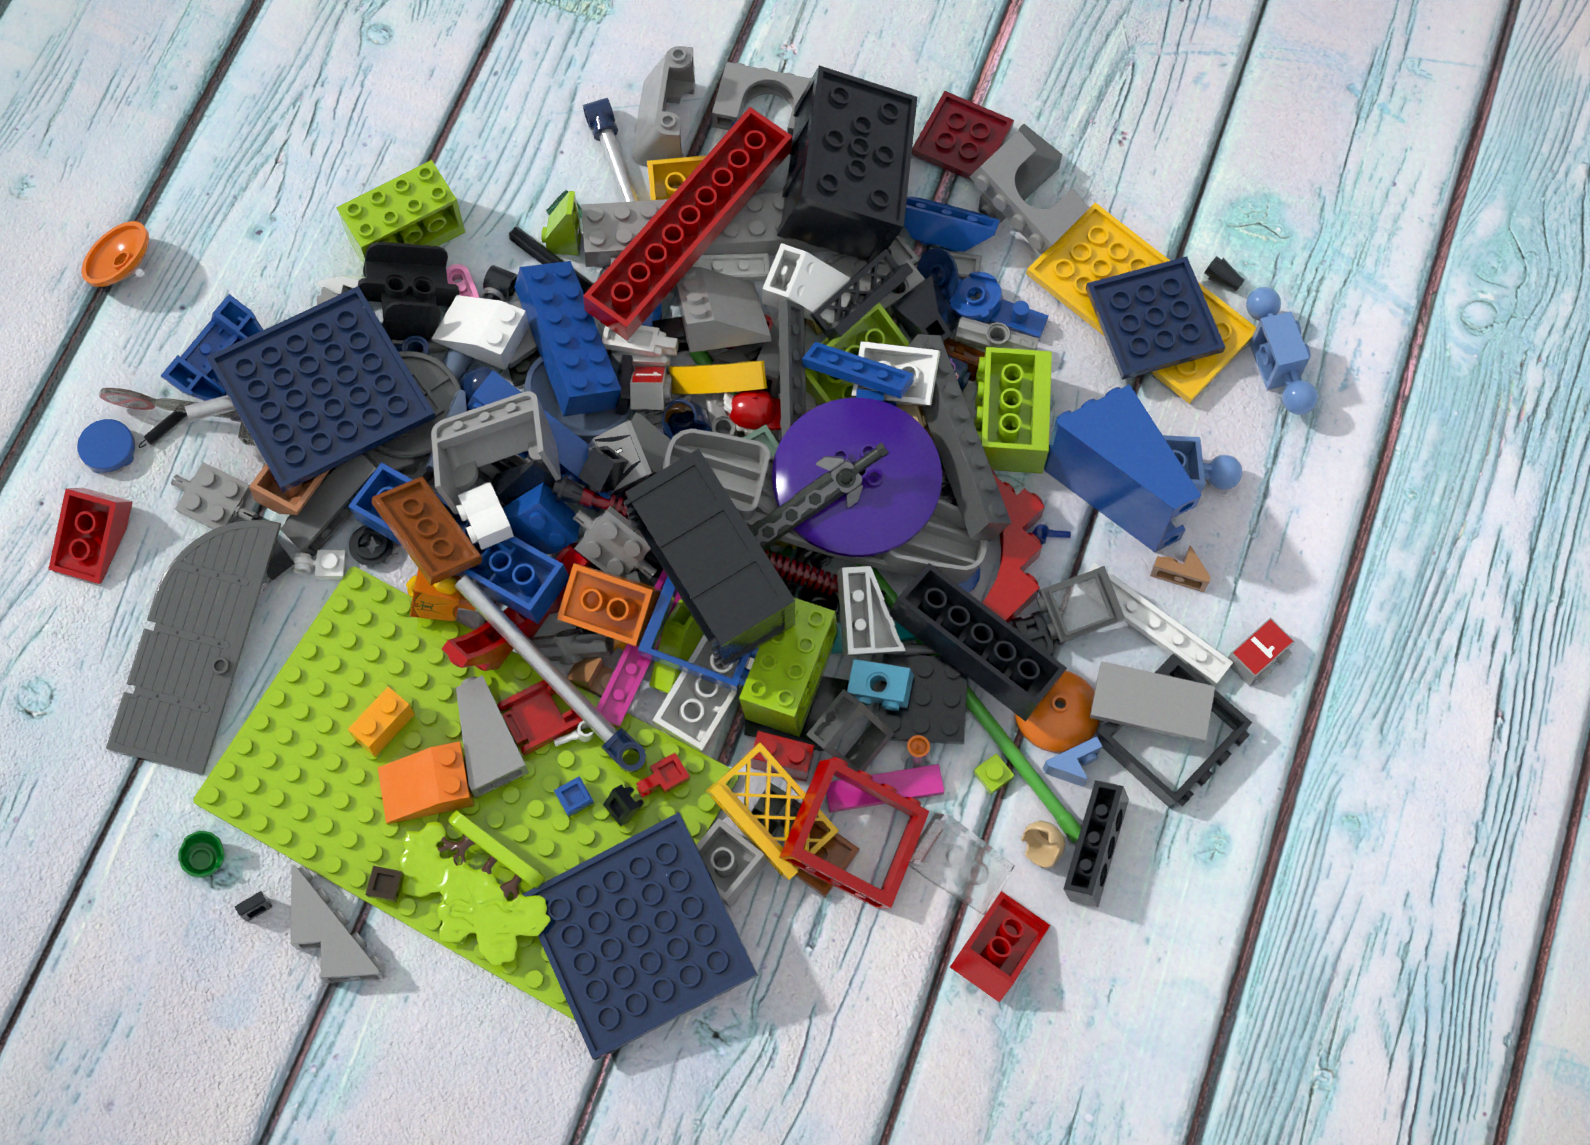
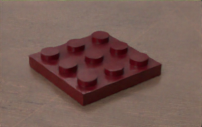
M944 91L912 147V155L971 180L970 176L1004 144L1013 127L1014 120Z

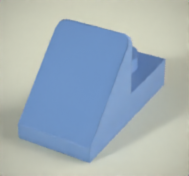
M1098 737L1092 738L1046 760L1043 771L1047 775L1083 787L1086 785L1088 778L1080 763L1086 766L1098 759L1097 755H1099L1103 746Z

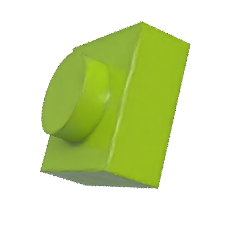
M997 753L973 771V774L990 795L1010 782L1015 776Z

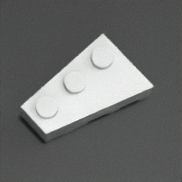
M871 566L846 567L838 570L843 656L890 654L906 651L894 627V621L887 610L884 602L885 599Z

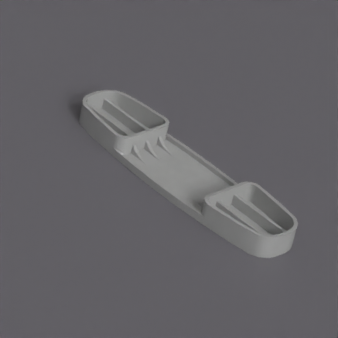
M697 429L683 430L673 436L668 445L661 470L699 448L748 527L778 508L772 485V468L775 456L770 455V451L765 444L750 439ZM940 499L930 520L914 538L892 551L875 556L847 557L828 553L809 544L794 530L778 539L853 563L917 577L927 564L930 563L956 584L966 582L974 576L986 555L988 540H971L959 507Z

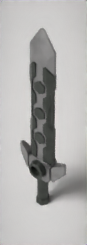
M883 443L878 444L875 449L855 463H852L849 459H843L842 456H824L817 461L816 465L828 470V472L797 492L794 497L763 519L749 526L764 551L768 549L778 539L808 518H812L843 496L844 493H846L848 508L857 503L863 488L860 473L880 458L890 454Z

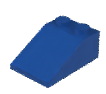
M543 482L502 509L514 537L548 555L557 553L575 542L578 538L580 524L573 520L576 513L562 500L556 502V495L551 494L552 490Z

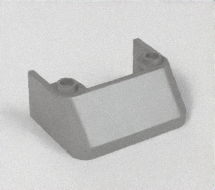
M522 392L443 419L436 423L431 431L435 488L454 514L459 513L456 508L459 505L458 491L467 489L476 482L478 467L525 451L529 452L533 461L544 462L555 480L561 479L557 445L542 404L533 392Z

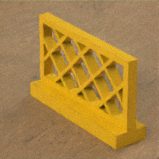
M758 743L716 783H713L706 792L751 843L765 854L766 859L784 879L790 880L798 873L797 870L799 868L779 858L783 847L776 840L784 841L785 845L789 835V822L796 818L790 816V800H803L806 793L761 743ZM759 752L767 760L766 773L750 772L751 759ZM746 765V772H738ZM771 766L778 772V774L771 773ZM734 775H745V793H733L725 783ZM750 776H766L765 794L749 793ZM771 777H782L786 781V795L770 794ZM791 788L798 796L791 795ZM737 796H745L744 804ZM749 797H765L764 815H753L750 812ZM770 798H786L785 816L769 815ZM820 809L815 821H821L829 831L820 839L810 838L809 833L804 849L812 854H815L839 831ZM757 818L764 819V826L758 821ZM769 819H785L784 837H773L768 832ZM809 842H816V843L809 849Z

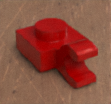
M673 753L651 765L650 771L652 775L637 782L636 785L638 787L636 789L641 798L649 796L659 787L665 794L689 781L690 776L677 754Z

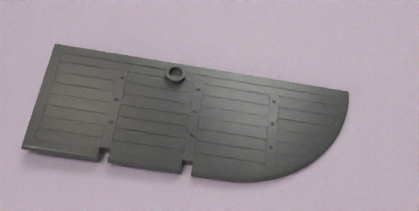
M246 520L220 526L194 540L173 560L157 587L147 617V621L156 623L154 630L144 628L126 683L135 686L134 693H123L106 749L200 774L205 773L281 523L266 520Z

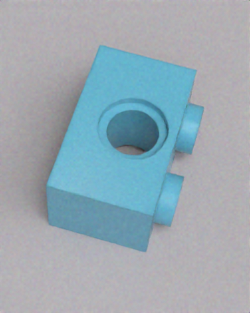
M854 659L847 692L865 706H870L871 702L882 704V708L898 711L899 707H908L914 674L907 667ZM878 681L887 682V686L882 692L873 691V687Z

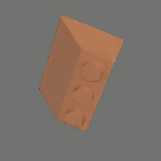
M265 464L249 488L257 503L278 514L298 515L330 470L282 493L268 466Z

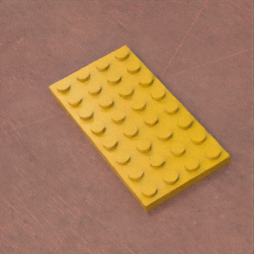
M1095 202L1050 248L1027 268L1026 275L1104 336L1085 289L1086 284L1170 260ZM1200 283L1199 286L1224 342V352L1150 372L1189 404L1251 341L1256 330V326Z

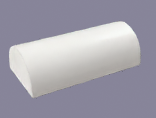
M703 635L688 662L732 678L739 660L724 668L722 663L716 665L712 646L705 635ZM753 658L750 659L747 669H751L754 662ZM682 671L652 722L673 738L696 750L702 751L737 692Z

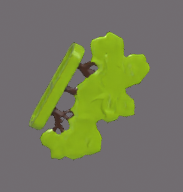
M457 810L453 812L448 822L463 834L462 841H447L445 837L446 831L443 825L437 821L427 823L419 832L407 831L406 837L403 840L405 851L399 857V869L404 873L401 892L417 897L426 896L434 892L442 894L443 901L437 906L438 918L442 921V926L439 930L440 941L461 942L469 933H476L479 944L478 952L491 965L497 966L502 965L503 962H510L515 959L518 947L517 935L538 936L551 921L550 917L546 914L545 898L539 895L525 897L519 894L518 884L522 879L533 888H538L546 878ZM440 841L445 843L443 847L438 848L436 846ZM475 844L491 855L483 868L478 870L469 867L465 861V851ZM450 848L452 852L458 849V852L453 857L446 859L440 857V852ZM461 856V864L458 865L455 859ZM497 861L515 873L512 880L502 885L497 883L495 876L491 872V868ZM512 892L514 897L512 901L508 902L506 898Z

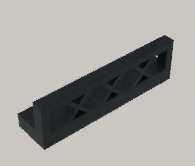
M884 249L816 308L810 316L828 340L841 337L913 272V269L908 263L898 265L887 249ZM882 259L891 269L887 275L877 274L878 262ZM862 277L871 278V286L868 292L859 290L860 278ZM844 293L853 294L852 306L850 308L841 307V297ZM826 309L835 310L834 322L830 326L827 325L820 315Z

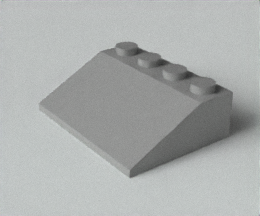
M691 267L675 285L676 299L690 352L771 341L769 328L753 282L702 267Z

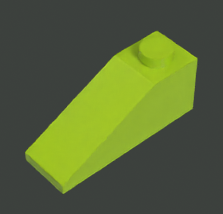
M569 191L549 215L547 227L542 228L541 240L542 243H546V248L554 254L579 256L582 229L575 191Z

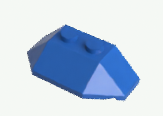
M907 196L904 227L912 239L919 240L925 245L934 244L942 246L948 251L965 252L994 236L999 226V219L990 218L978 212L924 198Z

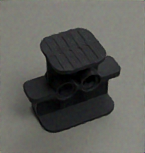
M375 242L367 248L363 266V274L366 278H361L358 281V286L367 301L382 303V326L391 340H405L410 336H421L426 341L432 339L438 328L441 316L438 306L450 307L456 295H459V287L456 284H448L446 264L448 253L444 248L392 242Z

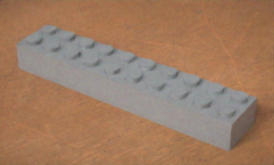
M783 192L754 194L702 255L759 253L776 255L781 243L808 253L830 252V249L809 245L796 239H785L777 236L778 226L782 220L785 198L782 197ZM668 199L581 205L586 267L610 266V258L620 255Z

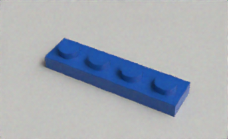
M815 342L802 358L803 367L900 399L914 382L913 373Z

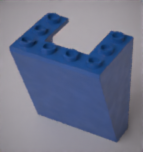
M1130 384L1121 389L1120 387H1115L1107 392L1104 397L1098 400L1090 399L1081 408L1073 412L1070 410L1065 411L1056 418L1044 466L1045 472L1154 553L1181 540L1186 529L1183 525L1175 528L1171 519L1195 508L1201 494Z

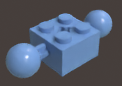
M1259 287L1249 294L1246 301L1249 315L1259 321L1249 343L1266 389L1270 390L1286 386L1282 394L1284 407L1296 415L1307 414L1314 409L1318 401L1316 388L1310 382L1301 378L1311 357L1309 346L1304 344L1301 337L1300 323L1294 319L1292 312L1278 314L1281 308V299L1278 293L1269 287Z
M1163 435L1200 494L1206 485L1205 479H1208L1214 487L1221 490L1231 489L1240 482L1243 470L1240 462L1235 457L1219 455L1212 459L1210 463H1203L1200 437Z

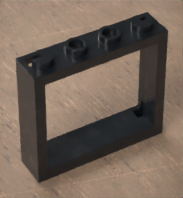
M1174 653L1155 672L1208 684ZM1215 690L1211 711L1234 731L1175 793L1113 738L1123 725L1106 722L1097 731L1095 737H1098L1103 746L1102 748L1166 806L1173 810L1178 803L1183 807L1191 799L1194 793L1190 790L1197 783L1202 787L1213 775L1209 770L1216 763L1220 767L1232 754L1228 750L1234 744L1239 747L1249 737L1250 734L1247 730L1252 721Z

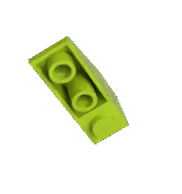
M679 600L665 622L658 651L688 662L704 633L683 600ZM655 661L649 686L668 694L682 671Z

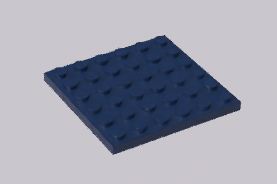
M359 286L207 356L208 362L282 493L436 418L435 412Z
M680 812L542 883L540 887L521 894L525 897L539 895L546 900V914L550 917L551 921L538 937L593 1060H597L758 976Z

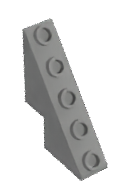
M292 865L290 944L297 950L321 948V979L326 983L384 979L381 971L385 969V966L375 954L371 957L363 950L367 946L365 941L357 932L351 935L345 927L349 924V921L339 909L335 912L331 910L327 904L332 900L321 887L315 890L311 885L310 881L314 878L305 866L302 865L297 868L296 865Z

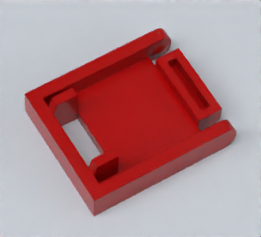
M545 680L497 704L500 712L511 708V710L503 713L502 716L517 745L525 744L520 748L523 755H528L553 742L554 739L576 730L579 723L583 721L572 708L561 716L551 697L556 692Z

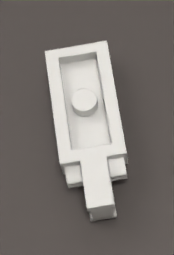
M643 325L636 330L628 341L607 326H605L602 336L605 349L651 357H661L662 354L676 356L679 347L677 338L666 337V333L661 332L659 328Z

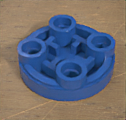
M113 419L96 421L87 426L78 439V454L84 464L94 473L118 470L123 466L130 465L134 459V437L128 427L120 421Z

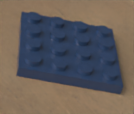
M1187 256L1086 284L1085 289L1122 380L1219 354L1225 350L1224 342Z

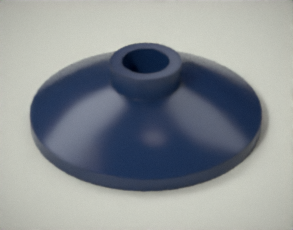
M933 248L927 250L921 256L917 270L925 279L932 275L948 300L955 294L958 287L959 272L957 264L953 257L944 249Z

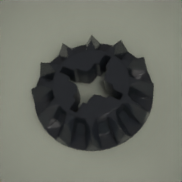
M364 525L352 534L349 541V550L353 559L362 566L370 565L374 567L376 564L385 563L389 555H392L395 543ZM371 537L379 545L374 548L373 554L365 547L370 545Z

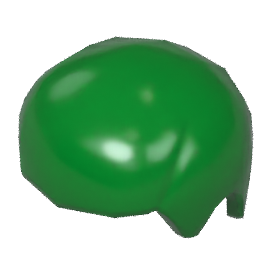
M200 830L186 836L178 852V861L182 870L195 878H206L215 874L222 866L225 857V851L220 838L212 832Z

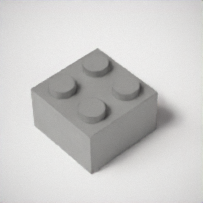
M719 818L697 844V848L724 904L731 908L768 863L764 853Z

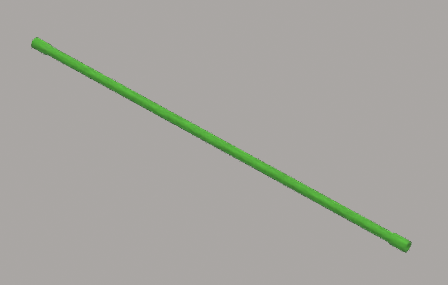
M706 350L689 352L690 357L697 365L713 364L714 360ZM728 392V393H730L731 395L734 396V395H736L738 392ZM855 563V565H856L857 567L866 566V565H862V564ZM871 567L880 590L885 592L884 602L892 609L898 595L879 571ZM915 639L917 643H923L919 639ZM926 654L927 656H940L939 654ZM968 685V709L1056 819L1058 826L1065 835L1075 844L1082 826L1065 809Z

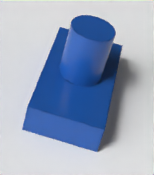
M1003 299L1001 307L993 315L989 324L1003 323L1011 331L1039 338L1040 340L1049 315L1029 309V305L1025 301L1012 303Z

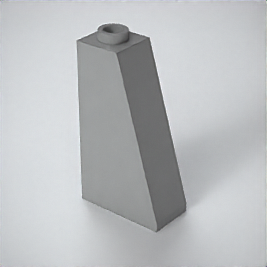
M483 675L465 679L460 686L456 687L469 786L474 797L478 798L529 772Z

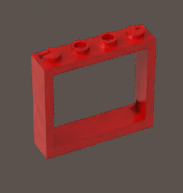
M832 757L819 761L779 858L877 909L892 908L930 811L921 807L920 801L911 797L904 798L897 794L896 788L883 783L880 785L873 781V777L870 774L847 767L848 763L840 758ZM833 776L910 816L881 889L803 849Z

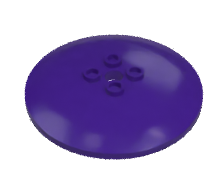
M844 398L830 401L813 408L801 416L783 436L774 457L772 485L778 507L794 497L797 492L821 475L828 472V470L816 465V462L824 456H842L843 459H849L852 463H855L875 449L881 442L890 454L880 458L865 469V473L862 475L863 488L857 503L848 508L846 493H844L839 499L812 518L805 520L793 530L802 539L818 549L847 557H868L883 554L904 545L914 538L933 515L938 504L942 485V468L938 451L933 440L922 425L898 407L869 398Z

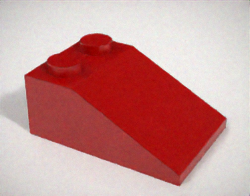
M66 488L48 570L102 584L127 529L133 501L86 488Z
M1001 891L950 965V968L1000 1003L1051 925Z

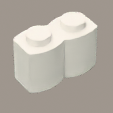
M490 482L458 495L461 504L457 505L456 508L462 521L468 520L470 523L466 530L472 544L478 542L482 550L514 537L507 517Z

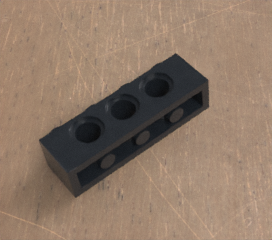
M1097 780L1094 782L1063 888L1071 902L1099 907L1129 802L1124 786Z

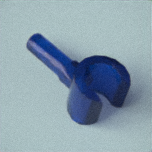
M1044 524L1037 525L1032 531L1041 544L1046 543L1047 537H1071L1070 531L1052 530Z

